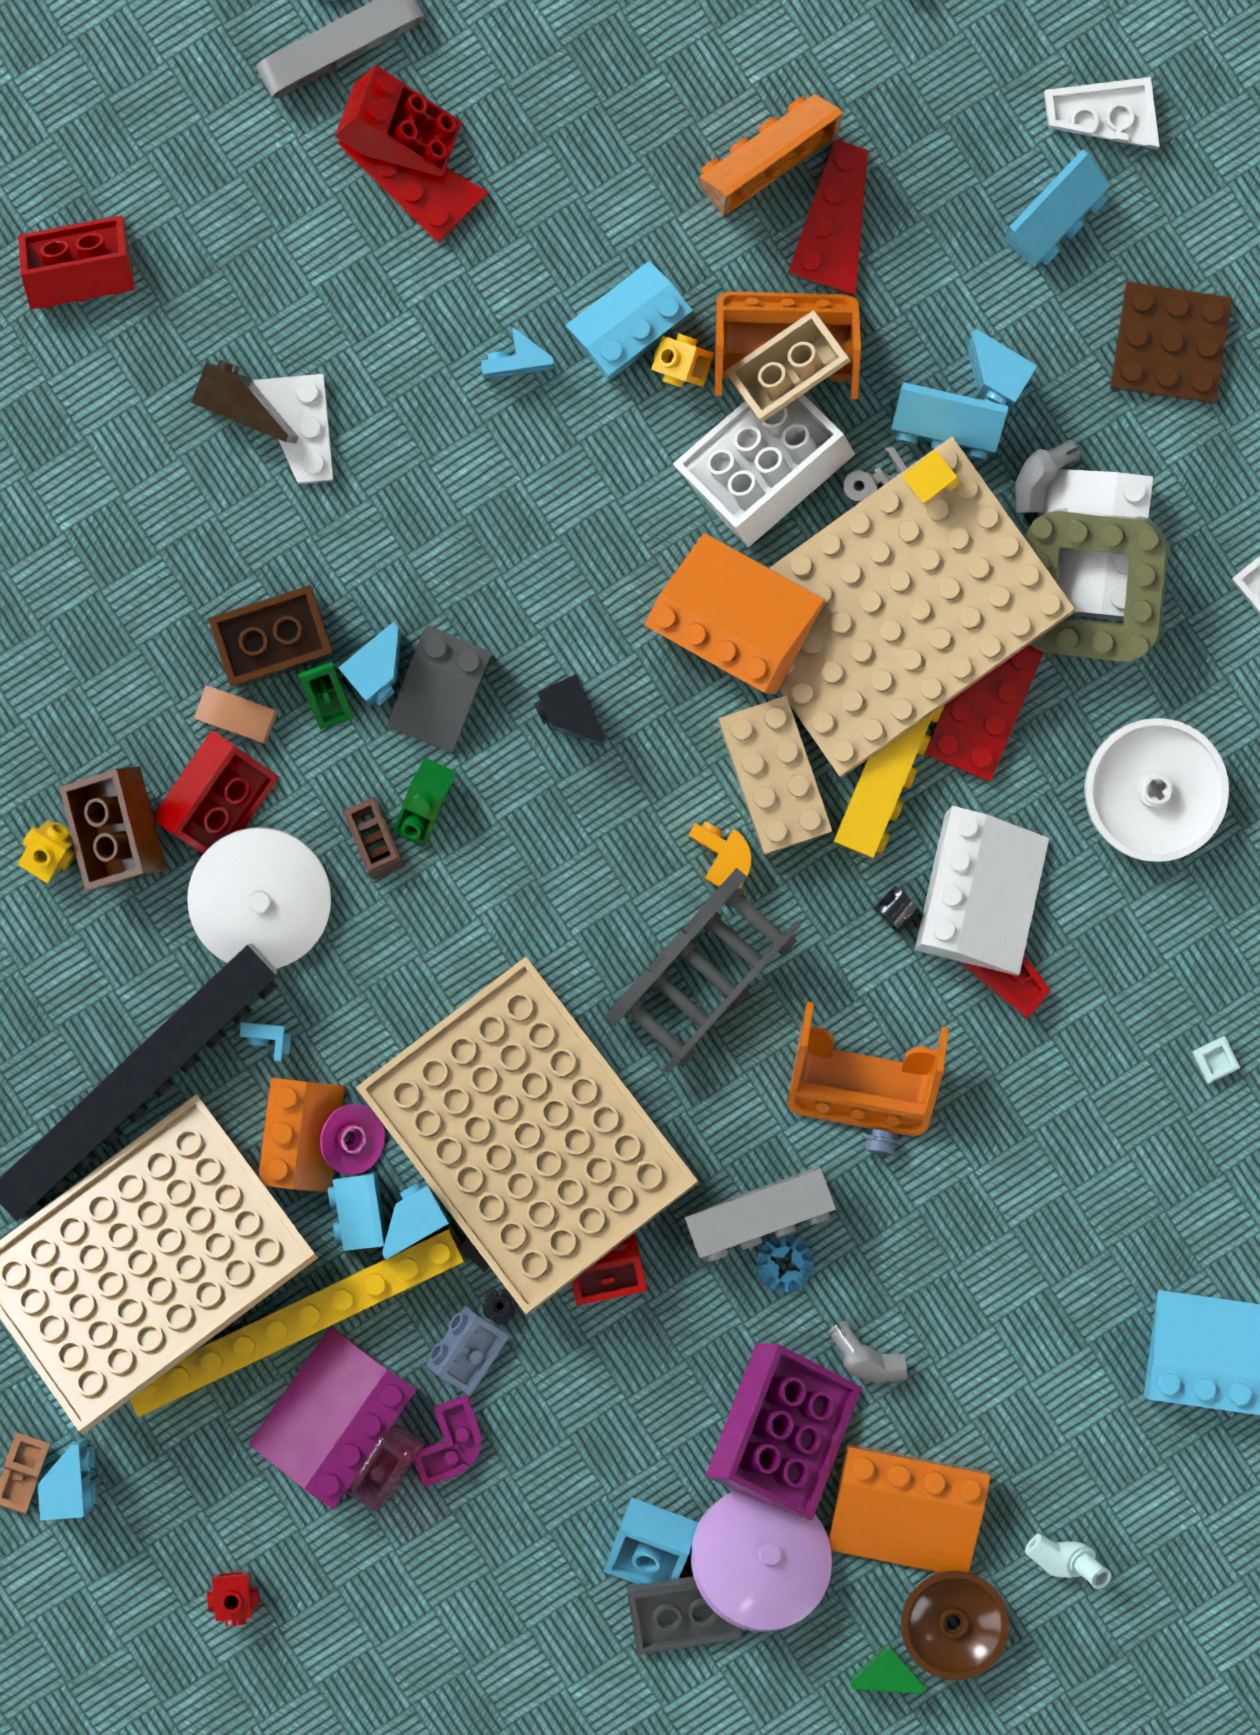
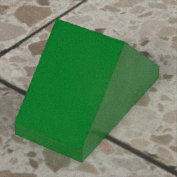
M332 662L298 674L320 730L353 718L337 669Z
M889 1643L850 1677L851 1689L924 1694L923 1682Z

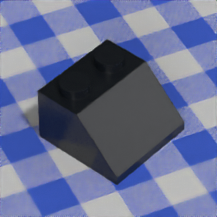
M576 674L537 692L539 701L535 702L534 705L543 725L550 722L553 730L599 747L607 744V739Z

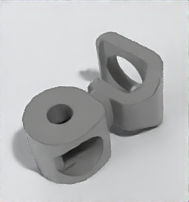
M893 447L884 449V454L888 456L897 470V475L907 469ZM880 467L876 468L872 475L864 471L851 472L843 484L844 496L849 502L858 504L878 490L879 485H885L896 476L891 477L887 475Z

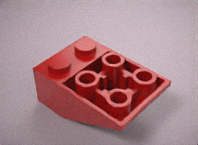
M375 65L354 83L335 137L364 156L442 177L462 122Z
M635 1233L571 1282L576 1306L647 1291Z

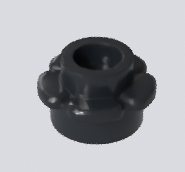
M502 1288L500 1291L491 1290L484 1298L483 1313L486 1318L493 1319L497 1324L509 1322L510 1317L515 1316L517 1313L518 1303L514 1301V1298L507 1289ZM503 1303V1309H498L497 1304Z

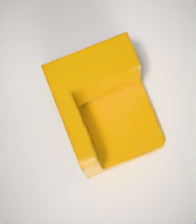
M936 449L901 476L923 504L929 502L946 487L951 492L962 483Z

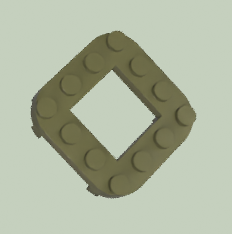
M1068 508L1056 509L1035 519L1029 527L1025 539L1058 585L1062 548L1127 554L1130 556L1123 624L1066 618L1029 645L1045 653L1120 662L1136 660L1151 651L1161 639L1164 630L1162 615L1167 561L1171 555L1170 542H1167L1160 528L1152 523L1151 519L1142 516L1127 517L1070 511Z

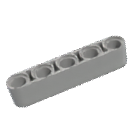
M374 0L269 55L256 65V69L273 99L279 98L412 29L425 19V15L417 0Z

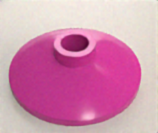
M347 1104L335 1110L326 1120L320 1136V1148L325 1162L333 1170L346 1175L359 1174L372 1167L380 1157L385 1142L383 1123L371 1108L362 1104ZM349 1131L350 1137L348 1141L344 1143L345 1135Z

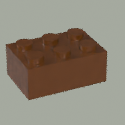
M311 585L208 618L229 685L233 690L335 657Z
M140 766L116 768L59 787L85 891L113 887L167 870Z

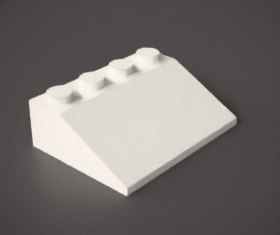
M803 394L762 423L744 401L676 460L673 465L726 526L747 547H750L851 459L855 453L845 435Z
M1059 469L1053 481L1045 489L1043 513H1037V518L1062 508H1068L1070 511L1148 518L1153 476L1120 472ZM1062 548L1059 587L1076 609V612L1071 615L1124 621L1130 555Z
M952 806L944 816L915 950L1019 976L1049 838L987 814Z

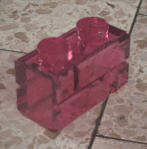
M395 1424L380 1437L348 1491L367 1507L377 1512L392 1499L413 1465L415 1458L424 1447V1443L402 1426Z

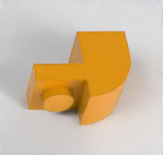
M705 821L700 826L695 823L688 837L718 854L704 880L719 888L736 868L747 876L751 867V852L745 838L733 829L726 841L721 838L723 831Z

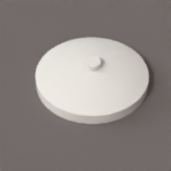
M1153 718L1125 725L1103 741L1088 766L1084 795L1089 817L1095 829L1109 845L1135 859L1161 862L1189 855L1203 846L1213 836L1226 812L1229 798V783L1226 768L1220 754L1203 734L1182 722Z
M252 827L241 829L222 837L201 856L193 870L189 883L188 911L192 926L201 942L222 961L228 963L247 944L253 943L275 968H280L305 955L322 935L329 918L331 891L329 880L321 861L303 841L278 829Z

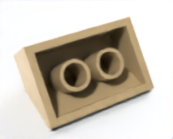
M812 310L728 368L725 372L753 414L762 423L851 361L816 312Z

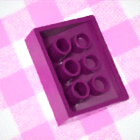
M330 1326L248 1445L303 1489L334 1510L418 1387Z
M756 1343L705 1476L734 1491L812 1521L862 1387L779 1344Z

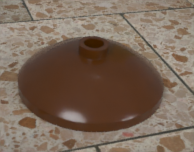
M956 1570L934 1574L920 1582L910 1593L904 1604L901 1615V1635L904 1645L914 1662L923 1670L936 1677L947 1680H964L977 1676L989 1669L998 1660L1007 1643L1009 1617L1006 1606L996 1589L986 1580L975 1574ZM950 1616H957L960 1623L956 1628H949L946 1621Z

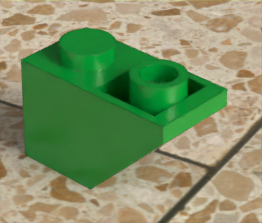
M424 758L410 783L392 832L425 846L446 802L457 772L428 758Z

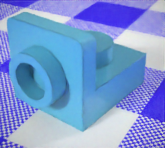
M241 1022L240 1037H248L247 1044L268 1046L269 1039L275 1040V1062H282L283 1055L290 1054L291 1034L285 1033V1026Z

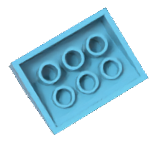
M1158 1290L1143 1396L1149 1400L1260 1415V1304Z

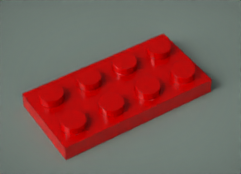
M1031 645L1026 646L946 703L924 755L991 782L1044 652L1037 650Z

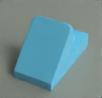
M513 327L516 355L509 356L508 351L490 353L487 355L488 359L481 360L484 380L554 369L553 357Z

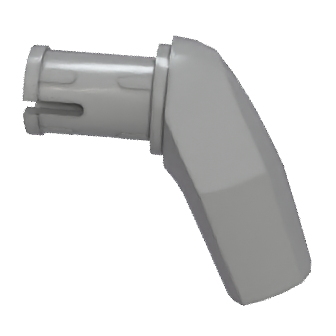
M1067 440L1049 451L1038 449L1026 460L1015 483L1016 514L1043 513L1046 487L1053 481L1059 469L1078 461L1080 458L1079 450L1072 454H1066L1077 447L1073 441Z
M848 1321L839 1323L842 1328L840 1330L837 1325L830 1329L829 1336L833 1338L844 1355L843 1366L854 1376L874 1383L907 1380L904 1354H881L871 1346L862 1345Z

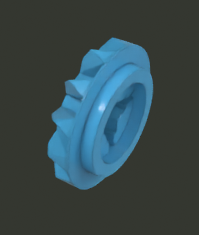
M784 1235L769 1239L761 1247L756 1265L761 1280L769 1288L779 1292H792L802 1288L812 1276L814 1260L809 1247L802 1240L791 1235ZM792 1249L791 1262L800 1270L792 1271L787 1269L785 1274L778 1278L780 1266L770 1258L771 1256L784 1258L789 1253V1250Z

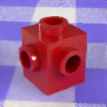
M251 1570L214 1574L212 1577L213 1591H207L209 1613L215 1612V1621H225V1626L228 1627L247 1624L246 1619L252 1618L255 1614L254 1608H260L258 1586L252 1587ZM230 1595H233L238 1599L237 1604H234L229 1600Z

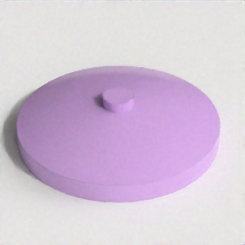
M733 1491L717 1500L699 1521L692 1540L691 1565L694 1580L702 1597L716 1614L739 1628L755 1632H769L786 1628L801 1621L817 1607L830 1581L832 1554L827 1533L816 1514L812 1521Z

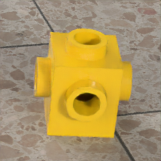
M679 333L676 340L662 336L660 344L654 352V362L651 370L664 374L662 381L679 387H683L684 381L704 387L714 353L696 347L697 339Z
M49 819L38 829L33 826L23 840L22 844L26 846V849L17 865L48 884L61 869L66 871L76 856V853L72 851L74 845L71 833L64 825L52 822Z

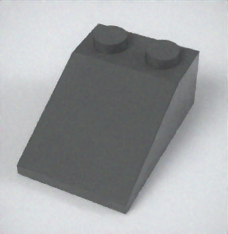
M426 625L410 662L387 727L453 754L493 659V653Z

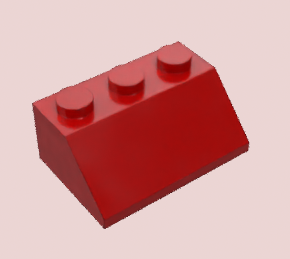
M123 215L18 235L20 275L30 310L52 308L58 304L74 301L84 302L95 297L110 294L120 295L126 291L135 290L133 265Z
M211 731L153 814L154 821L204 854L211 845L222 837L246 827L280 777L214 731Z

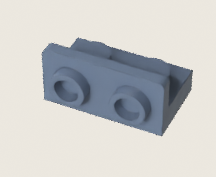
M464 1306L461 1312L452 1318L449 1330L442 1341L437 1343L431 1350L426 1366L438 1377L471 1396L510 1335L476 1314L469 1307Z

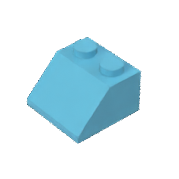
M975 329L968 342L967 350L978 395L983 397L984 401L1008 406L1007 413H1009L1037 368V365L978 329Z
M394 622L339 667L343 675L369 706L375 702L381 706L396 693L393 687L398 683L402 633Z
M378 1173L333 1179L334 1187H328L330 1208H337L339 1222L333 1223L336 1244L342 1243L343 1251L384 1246L387 1233Z
M418 1182L399 1193L402 1200L395 1204L382 1252L385 1259L390 1258L452 1221L440 1199L429 1185L423 1187Z
M631 1497L603 1572L635 1584L678 1579L688 1558L693 1536L699 1522Z

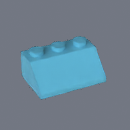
M1082 149L1011 224L1003 239L1034 269L1040 262L1047 265L1060 251L1056 245L1065 236L1071 240L1085 225L1081 219L1090 210L1093 214L1097 213L1109 199L1105 193L1108 191L1110 184L1086 151Z
M648 261L571 320L565 327L609 382L659 344L662 336L668 337L689 321L693 316V310L673 284Z
M903 382L898 394L890 434L896 435V441L904 444L917 445V441L931 443V449H935L947 439L953 437L962 451H966L968 458L986 461L987 456L994 457L996 454L1008 406Z

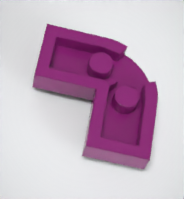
M468 1394L433 1406L445 1440L411 1453L423 1487L465 1472L479 1455L482 1436Z

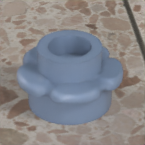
M873 1129L872 1135L865 1136V1140H867L865 1150L877 1154L893 1155L895 1145L899 1146V1142L893 1140L894 1133Z

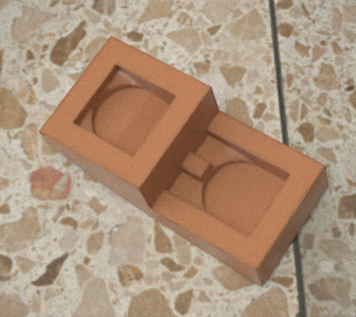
M206 685L194 719L266 745L278 711Z
M16 1432L0 1479L1 1507L27 1515L49 1452L50 1443Z

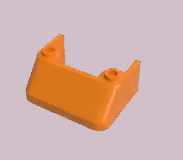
M726 292L719 295L716 303L715 395L722 396V377L730 379L725 372L728 368L814 310L851 361L828 378L833 382L850 380L851 399H858L861 357L859 302L854 297L844 294Z
M807 1002L787 1101L788 1108L797 1115L884 1130L907 1136L924 1134L930 1124L944 1072L949 1028H941L936 1049L919 1046L908 1050L903 1062L833 1049L834 1036L822 1027L811 1026L814 1003Z

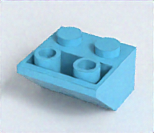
M87 1438L79 1439L73 1443L38 1483L40 1521L85 1517L93 1510V1504L98 1503L96 1482L91 1483L90 1470L95 1468V1451L93 1446L88 1447Z

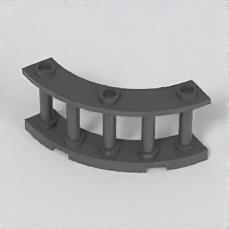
M738 868L719 886L694 917L604 1016L614 1026L623 1016L628 1020L632 1018L673 1054L674 1057L663 1068L667 1074L677 1064L682 1068L685 1067L697 1053L692 1048L729 1005L736 1009L749 995L745 987L777 952L784 956L797 941L792 935L801 926L798 921H795L783 933L741 896L743 892L738 887L747 876ZM723 904L728 908L732 906L774 943L763 957L720 919L722 916L717 911ZM702 928L707 932L710 930L714 932L753 967L737 986L694 949L696 945L691 940ZM676 957L681 961L684 959L688 961L727 996L710 1017L667 979L669 975L664 971ZM649 987L654 991L658 989L700 1027L685 1045L679 1042L641 1008L643 1004L639 999Z

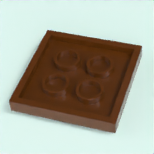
M1126 282L1110 388L1215 404L1218 396L1232 297Z

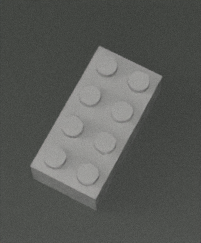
M816 1167L687 1213L684 1217L699 1259L706 1256L708 1262L729 1255L727 1248L738 1244L744 1250L763 1243L761 1236L774 1232L777 1238L797 1231L795 1224L808 1220L810 1225H814L831 1218L829 1212L836 1210L822 1169Z

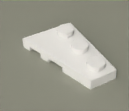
M1151 77L1044 91L1048 128L1157 150L1160 147Z
M324 374L253 380L254 385L299 437L297 444L279 440L297 483L308 484L334 481Z

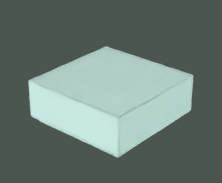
M1225 1036L1191 1051L1207 1084L1240 1069Z

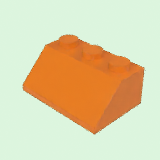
M271 1077L258 1174L259 1179L265 1186L328 1192V1187L333 1185L334 1170L325 1162L322 1156L320 1136L328 1117L335 1110L343 1106L345 1086Z

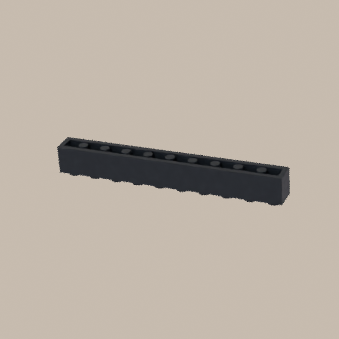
M253 943L247 944L0 1177V1204L15 1221L25 1216L29 1219L43 1209L46 1205L42 1200L49 1193L52 1192L56 1196L71 1183L67 1176L77 1167L80 1171L87 1168L97 1158L93 1152L101 1144L104 1143L108 1147L123 1133L120 1127L128 1119L133 1123L149 1109L145 1103L156 1094L160 1098L175 1084L171 1079L180 1070L185 1074L201 1060L197 1054L204 1047L208 1046L210 1049H213L226 1037L227 1034L223 1030L232 1021L237 1025L253 1011L249 1005L260 996L262 1000H265L279 987L275 981L281 976L280 972Z

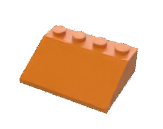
M816 94L808 99L801 96L787 107L789 113L779 120L775 116L770 118L758 128L760 133L751 140H748L747 137L742 138L729 149L731 154L721 161L715 158L703 166L700 170L703 174L699 176V185L724 218L837 137L843 115L839 107Z
M703 533L661 591L644 626L764 693L776 695L826 599L712 536Z
M847 1443L828 1537L831 1551L935 1572L951 1570L969 1572L991 1475L984 1470Z

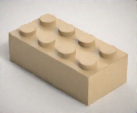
M787 695L719 718L718 723L763 856L830 834L832 828Z

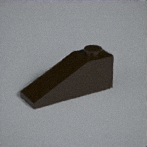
M220 360L218 365L205 364L191 403L284 442L297 444L298 435L248 377L238 373L239 366L224 360Z

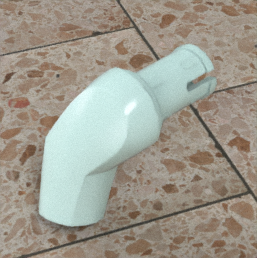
M1036 1534L1025 1547L1026 1555L1051 1576L1066 1578L1082 1576L1095 1589H1102L1110 1582L1111 1572L1096 1560L1095 1551L1086 1544L1074 1541L1055 1542L1041 1534Z

